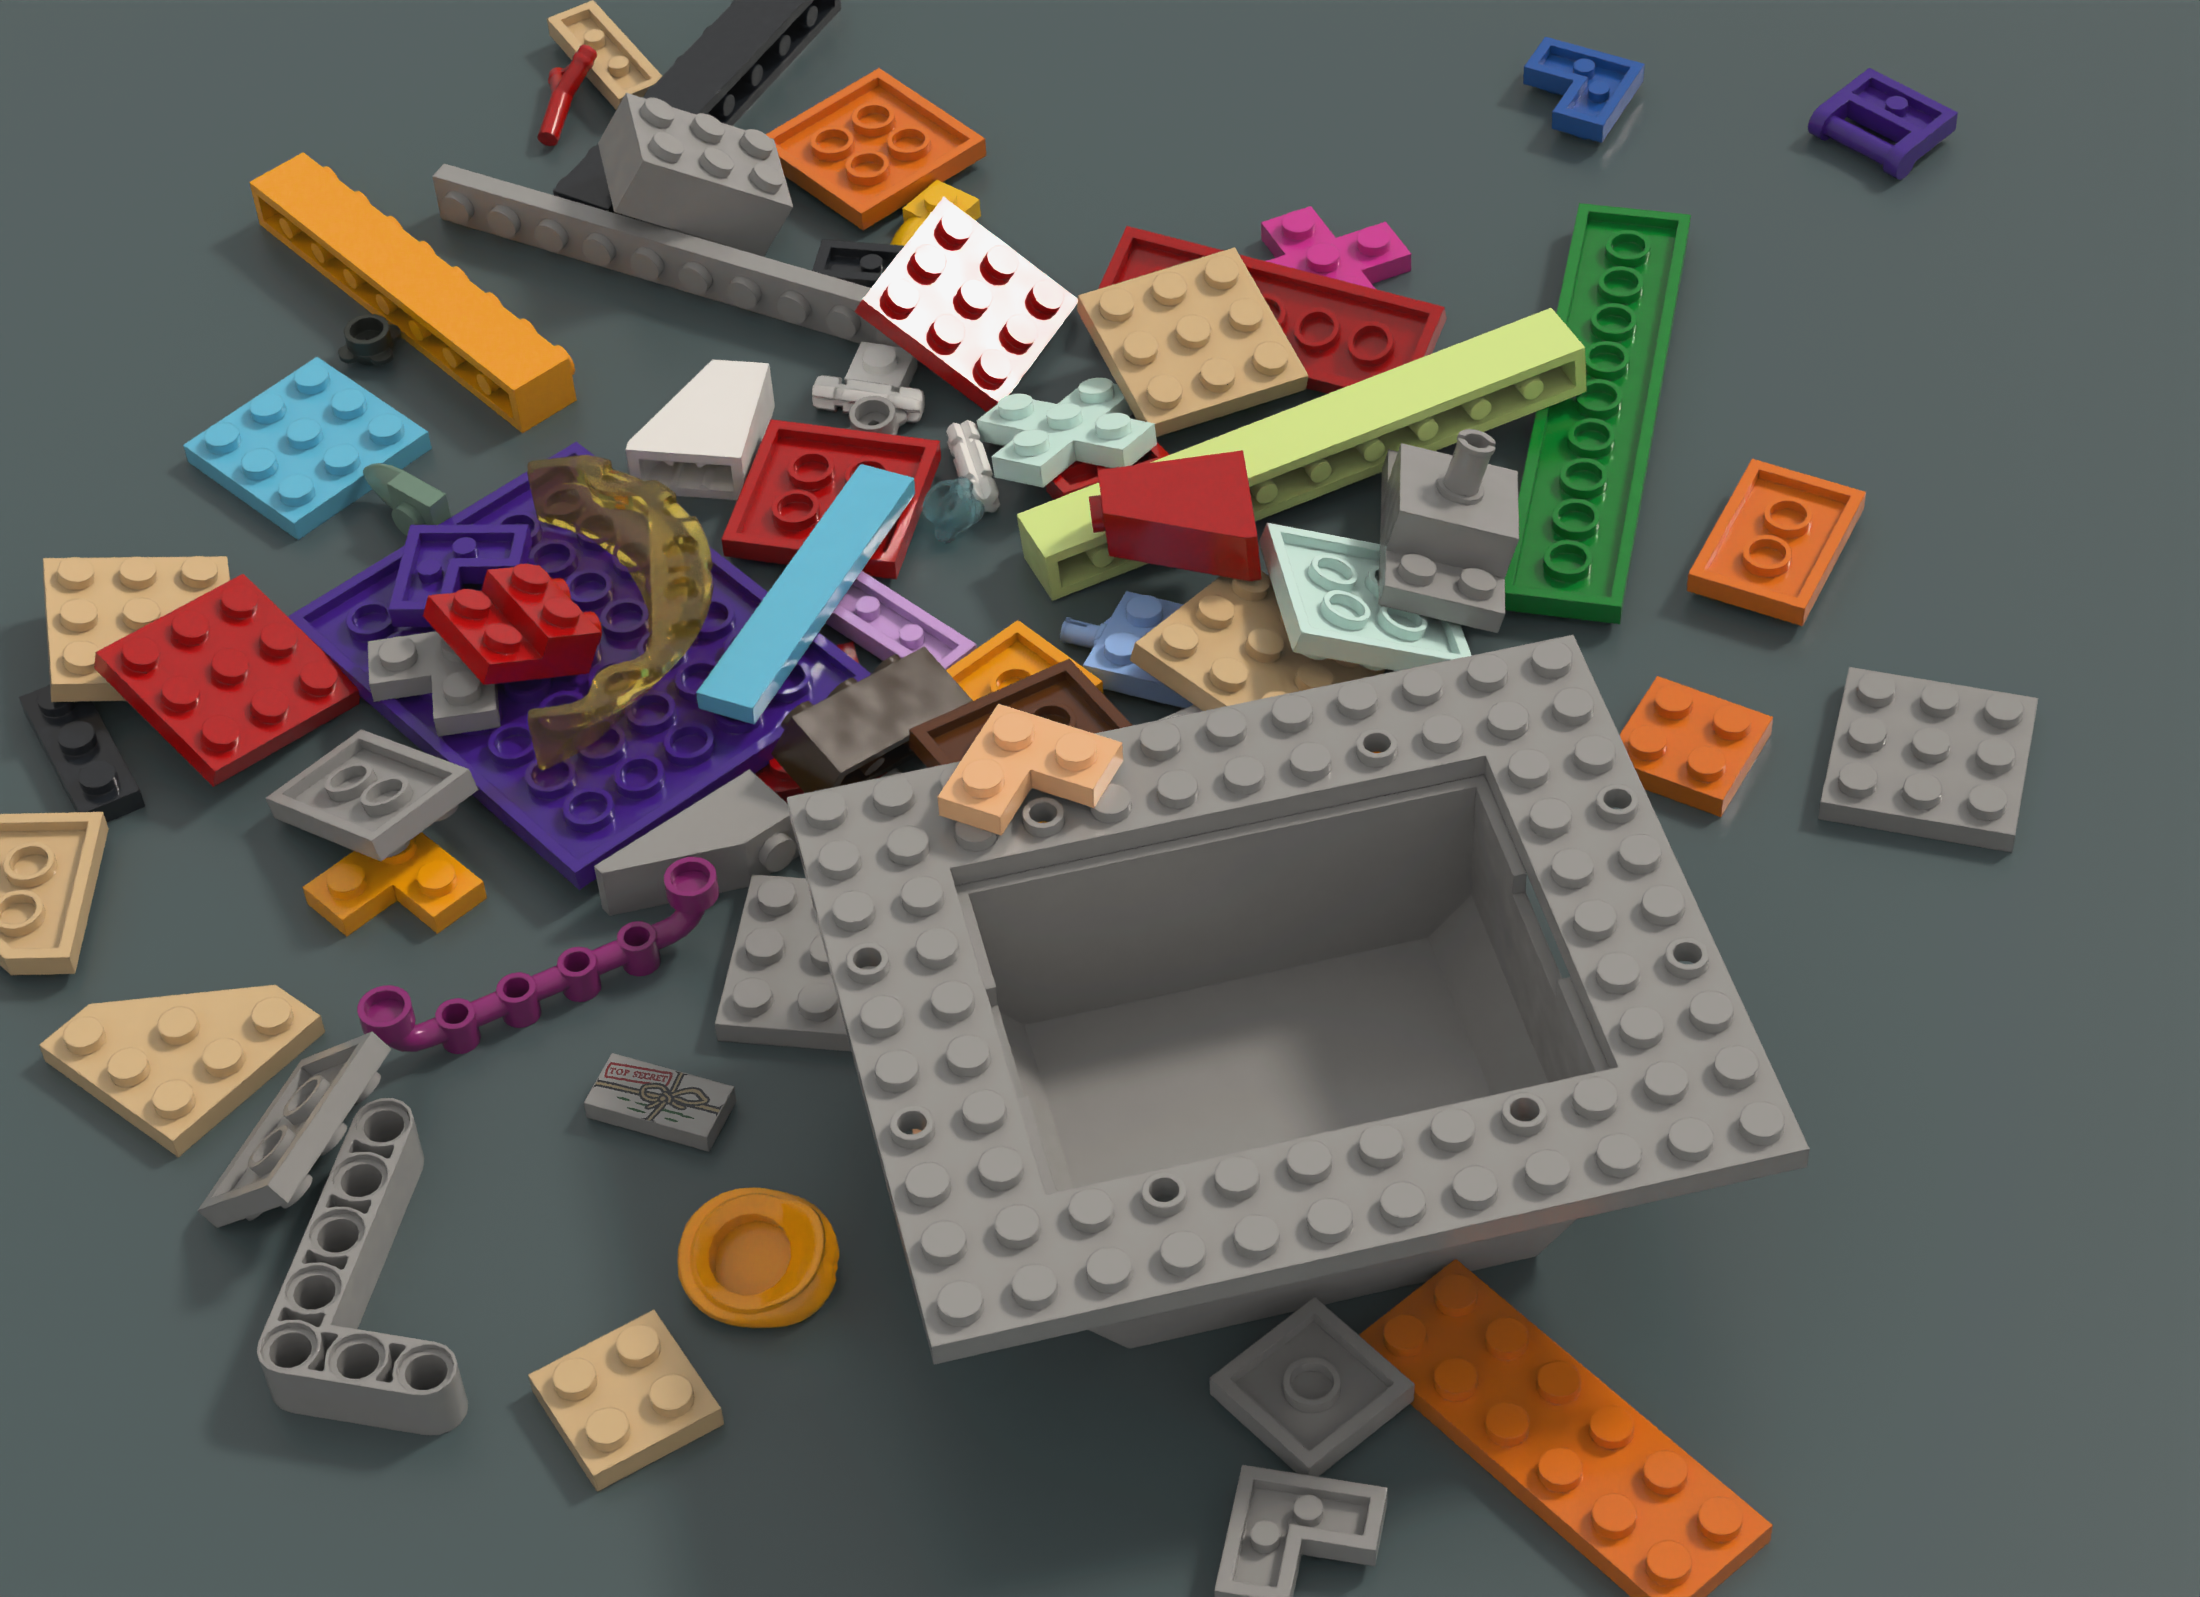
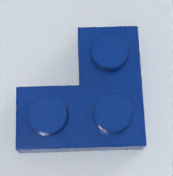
M1544 37L1524 66L1523 84L1546 90L1552 94L1563 95L1552 111V129L1575 135L1578 138L1602 143L1643 83L1645 64Z

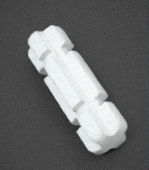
M821 375L817 377L812 389L813 406L820 410L836 412L838 406L843 407V413L849 414L850 408L858 400L868 396H881L890 400L895 408L904 409L907 417L906 422L916 423L920 421L925 408L924 392L917 388L901 386L899 392L894 391V386L889 384L847 379V384H842L841 377Z
M969 420L961 424L953 422L946 431L948 435L947 443L951 455L955 457L953 462L963 492L967 494L965 499L968 508L975 515H981L985 511L993 513L1000 505L998 499L999 491L995 480L991 477L993 473L983 443L979 441L981 437L977 425Z

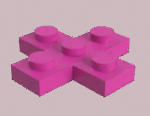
M1311 206L1261 222V240L1275 257L1274 259L1266 260L1267 262L1375 289L1372 285L1374 283L1411 271V253L1387 222L1366 227L1337 238Z

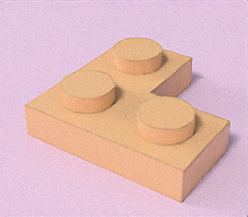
M998 704L938 795L939 816L1002 836L1032 788L1095 808L1123 762L1122 742Z

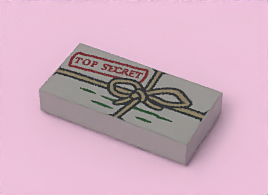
M612 1053L585 1099L584 1108L587 1118L710 1152L737 1100L734 1086Z

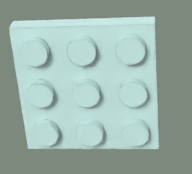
M1266 523L1259 540V545L1293 652L1300 653L1314 660L1328 658L1355 663L1375 671L1383 669L1399 671L1472 656L1460 624L1378 605L1380 544Z

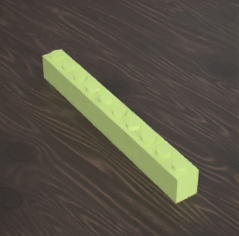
M1549 308L1153 462L1243 450L1256 522L1381 473L1388 449L1398 451L1401 443L1437 451L1457 443L1458 434L1462 430L1474 429L1485 432L1587 392L1585 347L1555 311ZM1099 483L1017 514L1024 558L1052 601L1148 564L1109 556L1106 531L1093 533L1089 496L1101 495Z

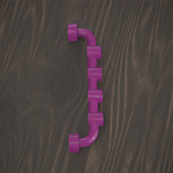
M685 857L675 861L667 868L664 874L667 900L670 906L676 910L671 916L652 925L642 921L628 923L619 930L617 940L593 950L585 947L569 948L559 956L556 966L530 976L522 972L508 974L498 982L495 992L469 1002L461 998L447 1000L437 1008L435 1017L415 1025L416 1019L410 996L402 988L392 985L373 988L362 996L357 1006L362 1031L364 1034L373 1032L386 1045L401 1052H417L442 1043L446 1051L453 1054H464L475 1049L480 1043V1026L503 1017L504 1022L511 1027H528L534 1024L541 1016L540 1001L562 991L565 997L571 1001H589L596 997L601 990L600 975L620 966H623V969L633 976L649 975L660 966L661 956L659 950L686 937L699 924L705 910L717 901L719 887L716 870L708 860L700 857Z

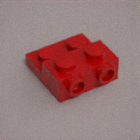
M518 564L511 568L488 569L482 590L461 589L456 593L428 595L423 617L483 685L589 674L597 646L602 637V627L598 616L592 611L582 612L579 606L571 600L570 590L566 581L562 578H551L540 565Z

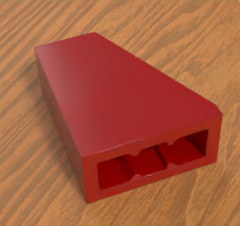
M1243 450L1097 470L1101 495L1089 496L1093 533L1106 531L1109 556L1244 581L1262 580L1258 536Z

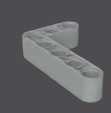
M380 1098L364 1105L354 1116L261 1334L257 1354L273 1402L282 1410L295 1414L421 1435H441L452 1431L460 1425L468 1410V1400L455 1354L446 1345L434 1341L358 1329L424 1166L425 1158L411 1108L403 1101L394 1098Z

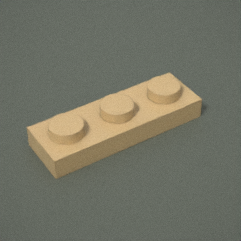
M594 0L547 18L549 35L571 60L581 45H589L596 50L597 58L586 77L616 110L626 93L643 97L649 87L662 77L658 70Z

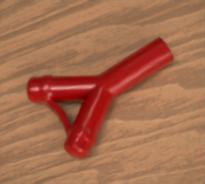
M581 45L578 51L574 53L572 61L565 68L556 67L549 72L548 84L552 95L537 136L538 140L546 146L558 144L573 97L597 58L596 50L589 45Z

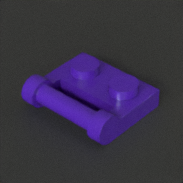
M1868 68L1813 112L1808 123V132L1821 140L1826 141L1831 138L1883 165V171L1886 174L1902 180L1910 173L1919 158L1956 130L1958 112ZM1848 117L1860 125L1891 139L1896 144L1892 145L1844 119Z

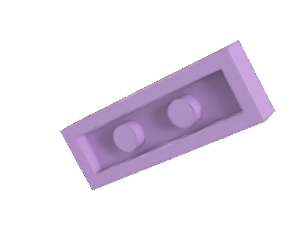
M863 571L858 575L826 621L827 625L882 661L895 654L903 658L925 646L943 668L947 670L977 649V644Z

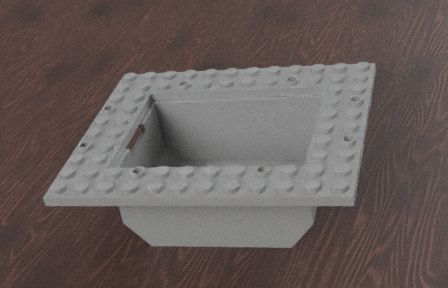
M1574 635L1094 733L1122 742L1123 762L1095 808L1032 788L1002 836L939 816L937 797L960 761L787 797L792 828L934 1365L1085 1330L1092 1331L1128 1349L1294 1312L1314 1297L1325 1305L1426 1282L1455 1259L1470 1271L1536 1257L1579 1218L1807 1167L1810 1148ZM1041 821H1049L1047 823H1038ZM1527 875L1571 977L1562 979L1526 894ZM1680 961H1690L1694 964H1682ZM866 966H875L872 969H861ZM911 1129H919V1130H922L921 1132H919V1133H917V1134H905V1133H904V1132H906V1131H908V1130H911Z

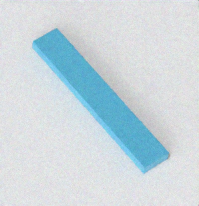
M864 464L858 466L696 692L699 709L755 725L914 497V478Z

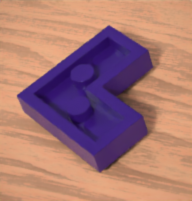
M529 524L410 525L388 608L393 627H432L423 617L428 595L456 593L462 589L463 584H483L488 569L511 568L518 564H528L532 547Z

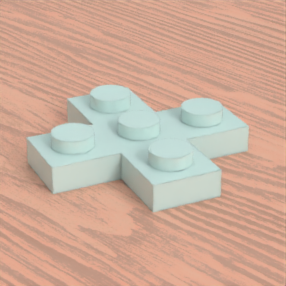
M1091 378L1083 381L1077 389L1058 404L1034 400L1027 394L1008 395L1000 399L997 405L977 420L978 431L981 437L980 441L1004 446L991 456L994 477L1042 488L1075 461L1109 468L1131 466L1157 445L1155 423L1130 419L1133 412L1120 388L1107 378Z

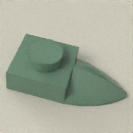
M375 463L363 469L366 481L379 498L393 510V521L406 536L408 535L410 525H439L451 518L447 496L442 491L392 465Z

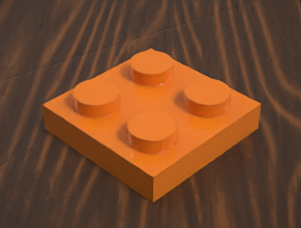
M1657 676L1620 733V737L1645 790L1722 817L1772 732L1773 717Z

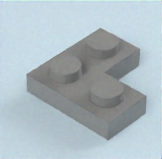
M436 631L368 641L369 686L374 702L432 693L433 719L438 737L500 727L498 684L483 685Z
M1242 1465L1215 1585L1214 1597H1293L1302 1555L1376 1566L1387 1508L1388 1488Z

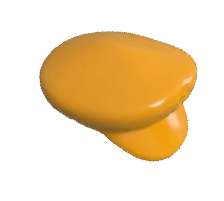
M756 1187L738 1188L711 1198L690 1217L685 1225L678 1247V1277L685 1293L701 1312L714 1320L732 1326L747 1328L786 1327L797 1324L815 1314L829 1298L836 1283V1271L840 1257L838 1241L828 1218L808 1200L773 1189Z

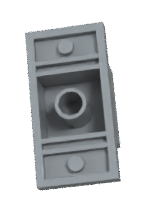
M1474 429L1460 431L1453 455L1403 443L1400 444L1398 451L1388 449L1382 467L1378 605L1494 633L1499 632L1505 616V576L1519 541L1518 471L1488 464L1496 448L1495 440L1488 434Z

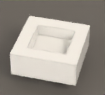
M861 341L844 378L845 384H847V379L893 385L894 391L899 392L901 386L909 387L918 367L917 359L900 347Z

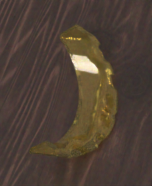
M590 455L528 462L527 474L537 519L544 523L584 535L618 558L619 562L630 571L629 574L636 582L647 606L649 614V639L646 652L634 660L610 665L601 670L592 680L588 695L581 700L570 704L535 708L528 711L529 730L537 764L541 770L548 769L572 757L606 734L677 664L693 644L704 624L714 588L713 576L710 572L713 563L707 537L696 516L691 517L677 503L676 493L656 479L643 481L624 472L614 470L611 460Z

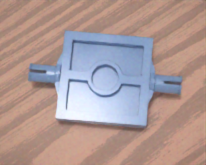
M1126 591L1112 616L1100 625L1066 617L1061 628L1060 641L1092 649L1083 667L1103 681V689L1181 708L1193 705L1130 661L1135 642L1184 604L1159 599L1151 595Z

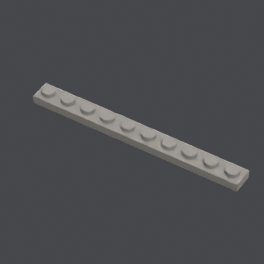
M445 163L432 176L440 216L443 220L861 344L862 341L900 347L854 312L871 289L869 287Z

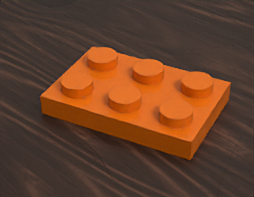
M1752 459L1688 573L1687 591L1803 626L1864 510L1866 492Z

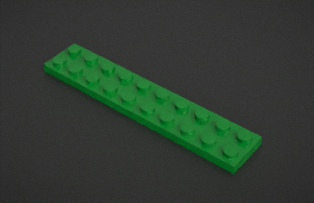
M1579 203L1556 314L1585 347L1587 392L1536 411L1518 497L1519 541L1505 576V610L1614 624H1620L1688 244L1690 214Z

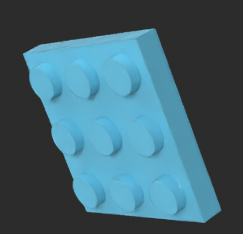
M315 357L183 445L187 461L297 540L372 490L363 474V469L366 466L382 463L403 469L432 449L427 430L318 357Z

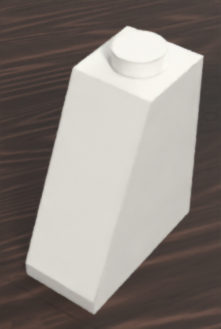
M712 359L628 441L625 450L631 485L644 494L738 500L775 408L769 363Z

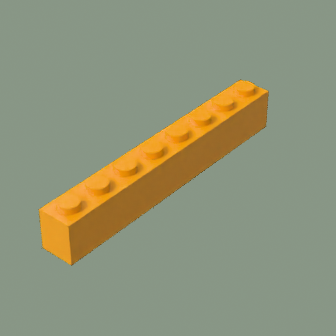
M303 152L249 182L259 224L371 314L380 315L389 324L398 326L401 331V337L521 433L526 432L577 401L573 382L575 366L570 355L560 345L554 346L537 333L528 320L517 318L503 307L493 293H485L469 281L466 274L459 267H451L438 257L427 242L416 240L403 230L400 223L393 216H385L372 206L362 192H354L342 183L332 169L327 166H320Z

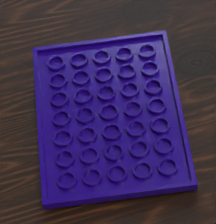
M577 441L439 525L529 524L532 547L528 564L540 565L551 578L564 579L568 584L571 600L579 606L582 612L592 611L600 620L602 637L597 646L589 674L498 683L499 728L439 737L433 719L432 693L374 702L369 686L368 641L436 631L433 627H393L388 608L404 546L288 616L329 656L358 688L359 695L424 753L469 769L478 788V791L472 795L579 890L596 879L594 866L749 769L755 774L767 766L769 761L774 758L771 753L784 731L781 723L795 707L806 701H810L815 705L826 699L843 681L852 677L860 681L871 675L859 663L822 634L818 633L755 725L699 709L696 692L768 592ZM463 584L462 589L479 591L482 590L483 584Z

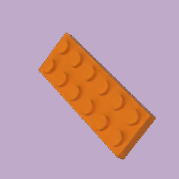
M1457 1259L1453 1260L1359 1334L1362 1339L1415 1384L1414 1401L1410 1404L1630 1597H1706L1771 1541L1773 1525Z

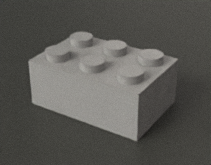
M626 93L598 142L613 209L616 213L764 257L793 208L775 141L761 131L755 129L743 130L721 123L708 114L699 113L696 115L671 107L658 98L651 97L645 99Z

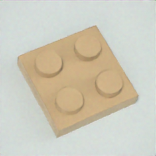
M655 1310L528 1374L532 1392L597 1492L724 1425L721 1407Z

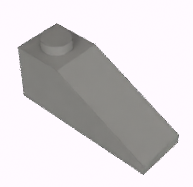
M749 769L594 866L602 909L612 916L669 904L664 884L665 871L672 863L685 857H700L708 860L716 870L719 893L749 887L752 874L768 876L773 872L784 869L800 854L789 816L788 804Z

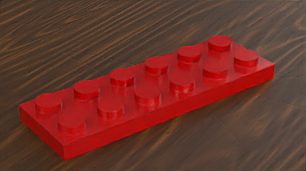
M1126 226L1098 289L1224 250ZM1240 255L1309 375L1307 389L1329 394L1433 353L1447 319L1445 307Z

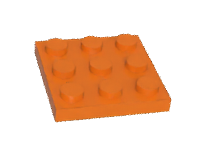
M880 68L766 134L775 141L784 176L863 231L911 202L935 180L944 182L987 156L984 137Z

